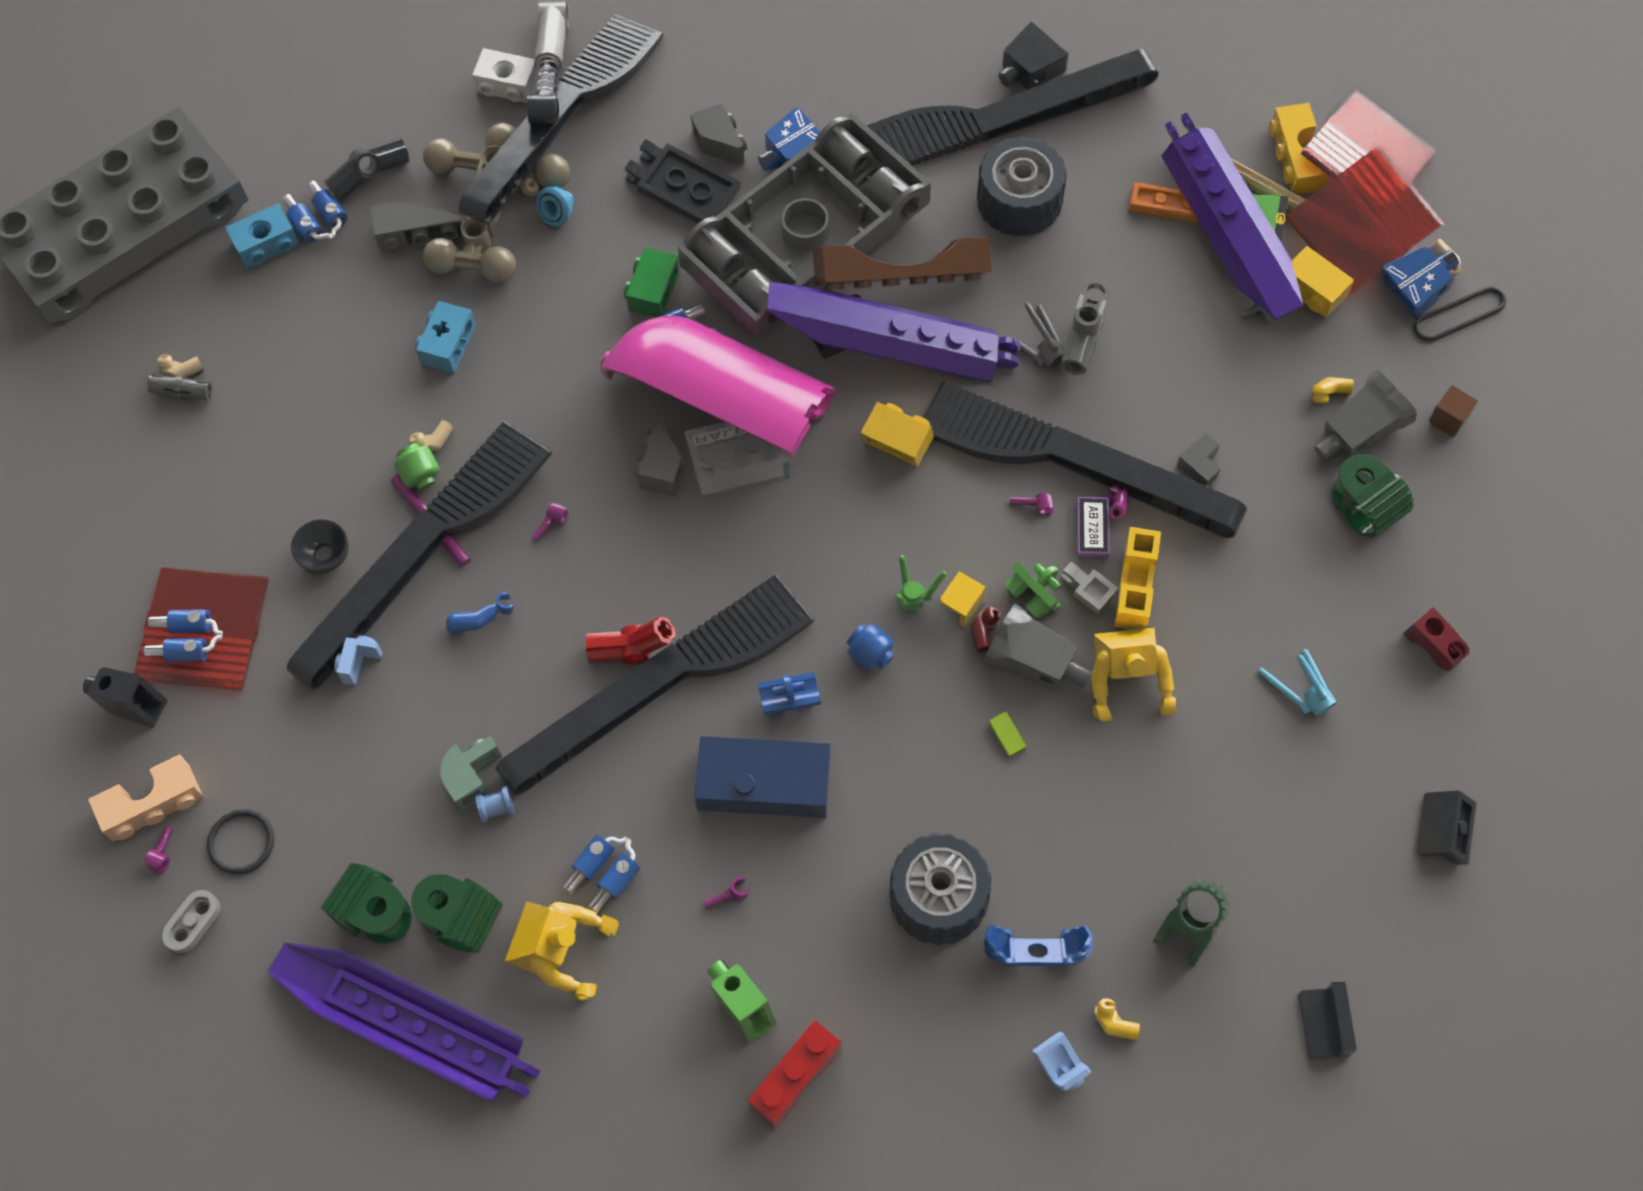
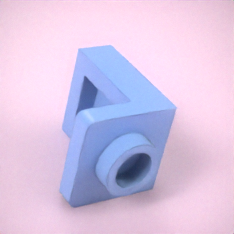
M358 636L357 639L346 637L342 653H338L335 660V671L343 684L356 686L363 657L381 659L383 652L378 643L370 637Z
M1060 1031L1032 1050L1051 1084L1063 1092L1078 1088L1083 1084L1084 1078L1091 1073L1088 1066L1081 1063L1066 1036Z

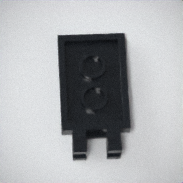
M647 139L640 146V150L643 152L640 160L649 163L650 166L645 169L631 159L625 166V171L628 173L625 176V180L636 184L637 191L696 223L709 217H716L723 212L741 188L740 181L668 143L661 149Z

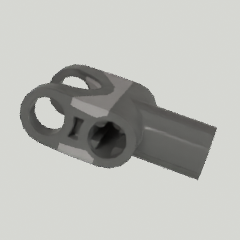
M1091 280L1082 287L1074 313L1071 332L1060 363L1061 368L1068 373L1075 375L1084 374L1087 371L1091 355L1096 348L1109 296V288L1102 281ZM1092 288H1098L1104 295L1096 298L1090 296L1087 291Z

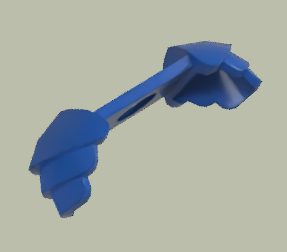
M989 925L983 944L986 947L984 952L989 958L1006 966L1068 967L1076 965L1090 956L1093 936L1087 926L1083 925L1073 927L1071 930H1062L1060 939H1013L1011 930H1003L999 926ZM1033 947H1040L1045 949L1047 954L1044 957L1037 958L1031 956L1028 950Z

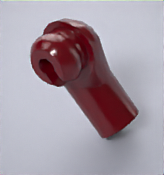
M994 606L981 610L971 622V632L976 652H986L991 646L988 633L1001 618L999 609Z

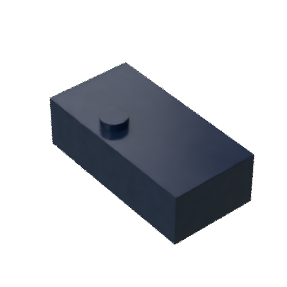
M700 736L694 796L696 808L699 811L827 818L831 761L830 743Z

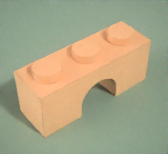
M180 754L149 769L154 779V786L151 793L141 800H131L130 795L119 784L88 799L102 833L112 842L127 839L136 830L146 825L157 824L164 820L166 815L176 810L190 808L195 804L196 800L203 797L189 764Z

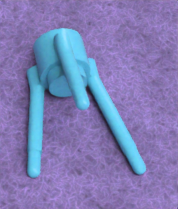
M1306 649L1302 651L1303 655H1298L1297 657L1313 685L1303 693L1306 698L1305 701L1266 670L1259 668L1258 673L1296 703L1305 715L1312 711L1318 717L1337 703L1327 688L1309 651Z

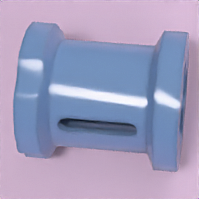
M507 786L502 787L500 792L486 796L481 794L475 795L477 809L483 823L488 822L489 818L506 813L510 816L515 814L513 801Z

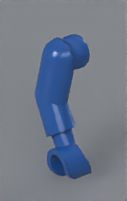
M507 592L499 593L496 597V603L491 606L487 605L477 612L451 613L446 619L448 632L458 634L462 631L478 630L494 620L499 613L504 615L511 614L514 604L505 606L500 603L501 600H509L510 594Z

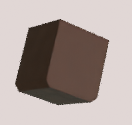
M1451 385L1436 405L1429 422L1450 436L1455 437L1472 414L1478 400Z

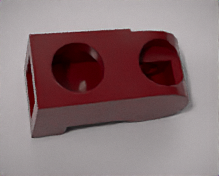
M1434 607L1429 609L1403 633L1411 642L1415 640L1430 654L1433 661L1440 668L1447 671L1452 670L1470 653L1468 645L1459 636V633Z

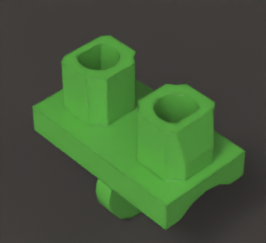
M1019 562L1011 568L1015 573L1010 577L1005 587L1017 599L1031 588L1036 595L1025 607L1037 619L1046 615L1051 609L1056 613L1062 607L1045 589L1046 586H1049L1053 591H1057L1061 587V584L1055 579L1059 573V569L1053 565L1045 569L1040 563L1033 568V571L1039 576L1037 580Z

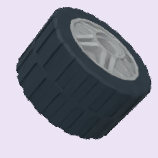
M1015 137L1014 139L1003 140L1001 143L991 147V150L983 156V161L979 167L977 206L984 220L994 229H998L1005 234H1013L1014 236L1033 235L1034 233L1044 231L1049 225L1051 226L1060 215L1063 206L1067 171L1062 157L1058 155L1054 148L1048 146L1047 143L1035 140L1034 138Z
M934 833L917 838L916 841L905 846L900 855L898 854L894 867L891 870L889 898H891L890 906L892 913L896 916V921L910 936H914L924 943L929 942L934 943V945H942L944 943H956L962 938L965 939L971 935L974 929L979 927L988 909L992 881L988 864L985 858L981 856L980 851L963 838L947 833ZM941 887V888H944L945 890H937V889H935V888Z

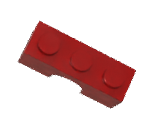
M814 1020L748 1099L749 1108L776 1130L797 1105L798 1098L807 1085L817 1075L821 1076L842 1050L841 1041Z

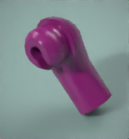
M1117 485L1112 486L1106 496L1109 498V501L1114 502L1109 509V516L1114 520H1119L1126 514L1129 496L1125 489L1122 490Z

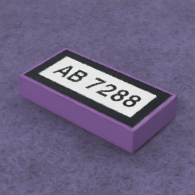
M1078 497L1077 557L1109 558V498Z

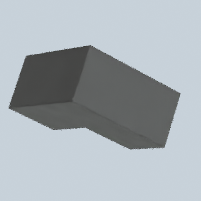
M1205 433L1179 456L1177 465L1197 483L1208 487L1218 478L1221 470L1211 461L1217 454L1220 445Z

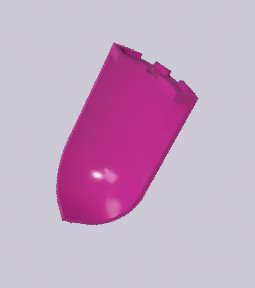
M679 316L656 317L636 325L616 343L611 351L605 353L600 365L602 374L609 380L612 379L615 372L629 376L779 447L783 454L794 458L804 437L810 430L811 424L808 423L809 419L817 420L820 416H824L837 391L835 387L698 322Z

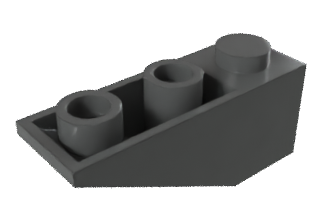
M400 201L370 206L374 236L380 251H392L412 245H425L437 238L454 240L458 237H463L460 216Z

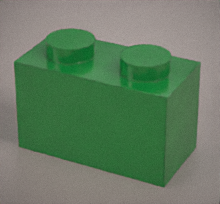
M644 247L641 257L635 259L633 278L631 281H627L624 288L623 297L627 300L629 311L655 318L664 314L680 273L678 255Z

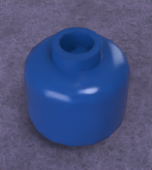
M861 624L847 640L849 645L848 655L868 671H872L878 666L884 669L894 657V654L891 652L894 645L893 639L875 624H869L866 627Z

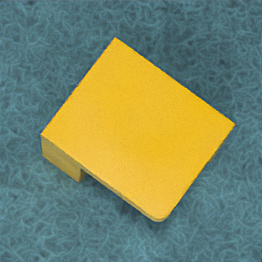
M959 571L941 596L940 604L959 614V624L966 627L983 602L986 587Z

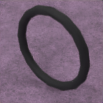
M250 809L234 810L223 815L212 826L207 837V852L211 862L220 870L231 874L248 873L260 867L268 859L274 846V831L270 821L261 813ZM237 816L256 818L264 825L267 832V845L263 854L255 862L245 867L225 865L217 858L214 850V838L218 829L226 821Z

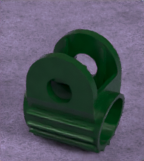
M1358 454L1345 460L1331 490V498L1335 507L1343 514L1347 523L1355 531L1366 537L1373 538L1379 536L1411 512L1414 507V499L1402 477L1392 472L1380 459L1372 455ZM1359 471H1367L1372 475V477L1366 473Z
M353 862L349 864L320 907L322 911L353 937L356 938L360 934L377 944H391L398 941L408 932L412 922L411 907L398 888L392 884L393 880L380 871ZM386 909L382 915L377 916L379 911Z
M433 874L424 878L417 884L411 897L413 913L424 928L435 936V941L456 950L472 953L480 951L504 905L502 901L498 900L493 894L468 878L462 881L447 874ZM447 903L445 907L438 909L442 904Z
M1205 879L1200 883L1194 881L1190 886H1187L1181 891L1182 895L1176 900L1178 905L1169 912L1153 943L1157 946L1160 943H1164L1173 929L1180 932L1196 943L1187 957L1189 960L1188 965L1194 968L1216 934L1217 927L1221 926L1225 917L1229 914L1227 908L1231 903L1227 902L1226 897L1228 893L1223 892V886L1218 887L1215 885V881L1210 883L1206 882ZM1194 891L1210 893L1216 899L1219 906L1218 918L1209 922L1196 919L1188 908L1189 894Z

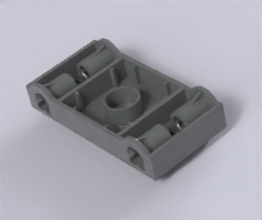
M177 107L163 117L155 119L150 125L117 145L104 150L99 156L66 176L55 180L48 187L12 209L1 213L0 259L48 324L51 325L56 321H67L81 315L88 309L94 297L206 227H219L228 223L237 215L242 205L249 200L238 178L180 107Z
M851 112L846 117L841 116L830 121L820 131L815 141L719 215L706 218L693 227L684 241L677 246L679 263L700 286L758 340L782 321L781 318L766 309L770 282L823 289L825 286H816L812 250L822 246L852 245L861 253L867 254L930 203L931 182Z

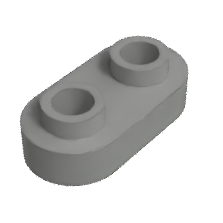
M198 890L191 893L165 925L162 931L164 944L175 953H186L192 950L220 913L218 899L206 890ZM208 905V911L204 914H199L200 908ZM187 932V938L182 942H178L179 935Z

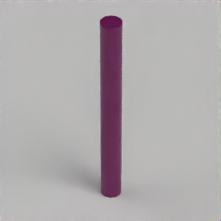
M398 474L392 477L391 482L418 515L423 509H427V505L413 488L404 486ZM452 536L444 537L442 544L461 567L468 564L471 559Z

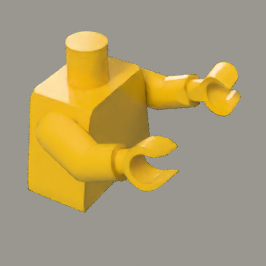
M1154 628L1094 634L1095 665L1091 681L1093 699L1096 698L1097 705H1093L1092 708L1095 718L1102 722L1113 721L1107 706V696L1109 694L1107 686L1108 676L1112 679L1157 674L1158 690L1162 694L1159 712L1162 713L1161 716L1173 715L1176 712V697H1172L1174 685L1171 666L1166 650L1162 646L1156 645Z
M528 901L523 909L505 962L531 974H536L548 986L567 993L569 991L575 992L574 997L576 999L586 1000L595 995L597 984L579 983L573 977L558 972L556 967L561 966L568 947L575 941L574 930L577 925L576 922L587 927L596 926L607 937L610 934L615 936L619 923L614 918L606 915L599 917L596 912L578 905L554 902L549 907H545Z

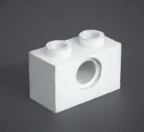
M483 48L472 74L476 91L485 96H497L513 102L527 103V95L534 94L535 76L537 73L534 66L535 59Z

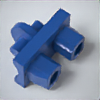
M814 672L791 677L788 674L783 675L781 679L758 683L764 716L821 705Z

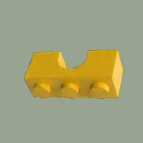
M1309 103L1275 108L1273 119L1269 121L1270 136L1275 137L1276 156L1278 161H1282L1284 167V182L1286 185L1289 184L1291 192L1295 194L1326 190L1331 176L1328 161L1316 151H1309L1300 146L1311 143L1316 129V123Z
M1130 527L1125 544L1114 627L1128 630L1147 628L1154 590L1152 584L1160 546V531Z

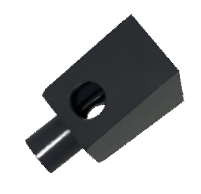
M1031 21L1005 48L1002 63L1004 70L998 74L999 80L1006 87L1011 86L1016 81L1027 90L1037 87L1066 72L1069 53Z
M107 667L101 668L96 677L88 676L83 683V692L105 711L154 728L168 701L140 675Z

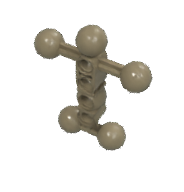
M497 123L490 127L485 134L486 149L482 154L458 151L451 141L435 139L424 148L423 162L432 173L437 175L448 174L455 170L456 167L477 170L476 179L516 129L513 125L507 123ZM546 154L538 160L527 177L535 178L542 188H561L566 185L570 178V167L562 156ZM501 211L490 224H485L465 216V221L461 225V233L465 242L463 251L458 250L450 240L445 238L434 239L427 243L423 249L424 265L430 272L437 275H447L457 267L481 271L488 281L494 283H503L512 278L516 271L514 255L502 246L491 247L490 236L494 235L493 227L501 219Z

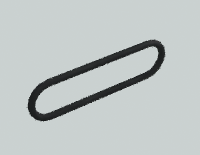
M1496 287L1480 289L1420 316L1414 323V331L1423 340H1437L1501 311L1506 305V296ZM1494 291L1501 296L1502 303L1499 307L1435 336H1425L1419 331L1418 325L1422 320L1484 292Z

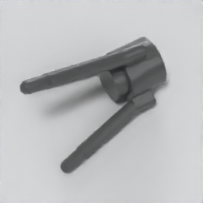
M1026 303L1025 308L1044 337V340L1037 347L1039 350L1038 354L1021 341L1020 350L1034 359L1039 367L1046 364L1049 369L1055 368L1061 363L1065 347L1060 342L1042 305L1039 304L1036 308L1043 323L1032 306Z

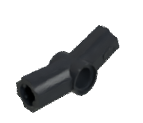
M399 137L367 149H356L349 155V159L330 175L324 183L340 201H343L368 178H373L379 172L408 163L409 154L402 138ZM368 156L370 164L367 169L361 170L359 167L360 160Z

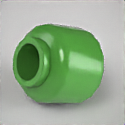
M415 443L406 446L396 454L398 458L395 460L394 468L405 487H417L419 491H422L435 484L434 478L439 474L440 467L428 447L419 446Z

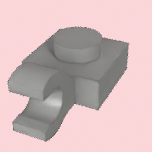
M1072 562L1063 570L1064 574L1061 576V579L1066 584L1077 588L1073 596L1097 615L1118 591V587L1093 569L1087 575Z

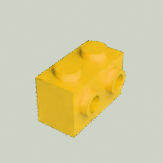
M1308 246L1292 260L1302 301L1312 311L1320 313L1327 318L1349 295L1354 279Z
M877 402L861 431V436L864 443L918 467L934 437L930 422L918 415L910 417L904 414L900 407L892 403L884 405Z

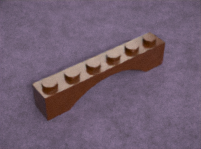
M989 236L966 237L951 241L929 260L912 265H894L877 261L861 253L852 245L822 246L812 250L816 286H826V290L829 291L844 289V284H854L855 289L872 287V282H882V287L899 286L902 280H909L910 285L928 283L927 279L937 278V283H949L955 281L954 277L964 276V281L982 280V274L992 272Z

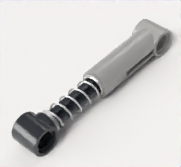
M567 2L538 3L539 26L534 60L537 73L535 76L534 94L527 95V116L529 124H558L560 111L556 85L558 83V73L562 69L565 33L569 29V12Z

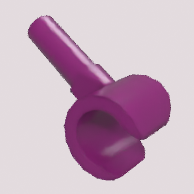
M1043 492L1030 498L1010 497V504L1036 506L1039 515H1051L1054 512L1052 497L1048 493Z
M559 504L549 505L544 522L531 537L538 541L552 525L553 521L564 524L569 514L566 507Z
M170 827L164 828L155 850H150L145 857L149 869L158 874L164 873L170 862V858L163 855L173 831Z
M736 877L731 882L730 889L705 900L706 908L729 899L735 901L745 900L750 889L738 892L734 888L742 885L745 882V878Z

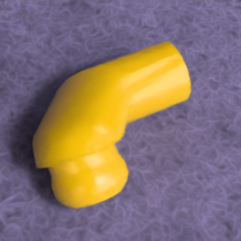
M1334 377L1323 379L1313 386V402L1326 404L1331 393L1352 394L1353 379Z
M1111 999L1100 1000L1095 1008V1017L1104 1032L1110 1036L1137 1041L1140 1023L1121 1020L1115 1010L1116 1004Z

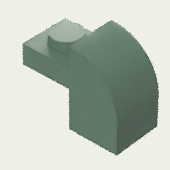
M491 736L486 739L476 740L464 753L455 744L446 752L442 759L440 767L441 780L460 812L476 802L475 795H488L476 773L502 757L498 746Z

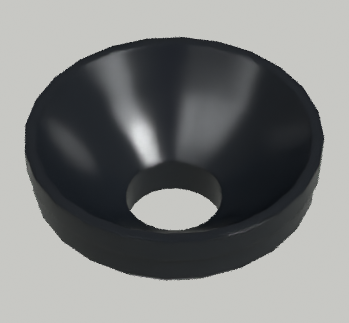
M328 519L312 520L304 524L297 530L291 542V553L294 560L305 571L314 574L328 573L338 568L345 561L349 550L348 538L343 528L336 522ZM327 546L333 549L332 555L326 560H318L315 557L316 552L321 547Z

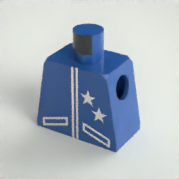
M798 106L766 132L765 145L767 151L758 156V161L765 171L777 165L780 167L815 141L820 133Z
M1423 247L1382 266V280L1416 320L1451 288L1452 276L1449 271L1459 265V260L1452 250H1448L1439 257H1436L1430 248Z

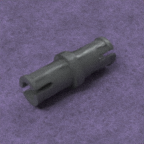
M152 373L148 378L147 389L150 393L174 395L177 399L192 397L208 401L212 396L213 386L210 381L186 379V376L183 375L169 377Z

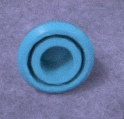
M547 187L538 192L536 208L544 222L550 226L559 227L570 219L574 205V197L570 192L559 187Z

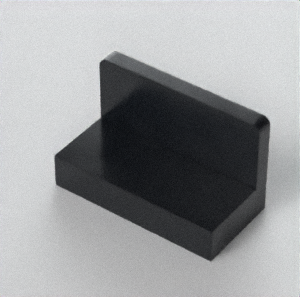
M1460 790L1425 793L1416 853L1420 856L1443 855L1456 865L1469 864L1477 803Z
M1331 982L1326 989L1300 991L1299 1001L1309 1059L1350 1057L1357 1050L1346 982Z

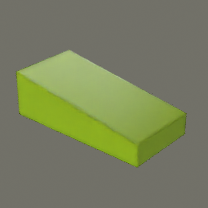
M1007 712L989 720V727L1009 758L1027 748Z

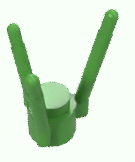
M900 555L899 566L902 588L900 594L896 595V600L900 605L901 612L918 611L923 607L925 601H931L933 593L943 582L947 573L942 571L928 590H925L920 583L910 582L905 557Z

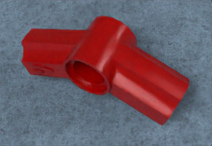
M659 616L643 625L625 626L619 632L586 634L588 663L621 660L629 665L642 664L649 659V653L670 644V641L676 638L675 627L672 626L669 618Z

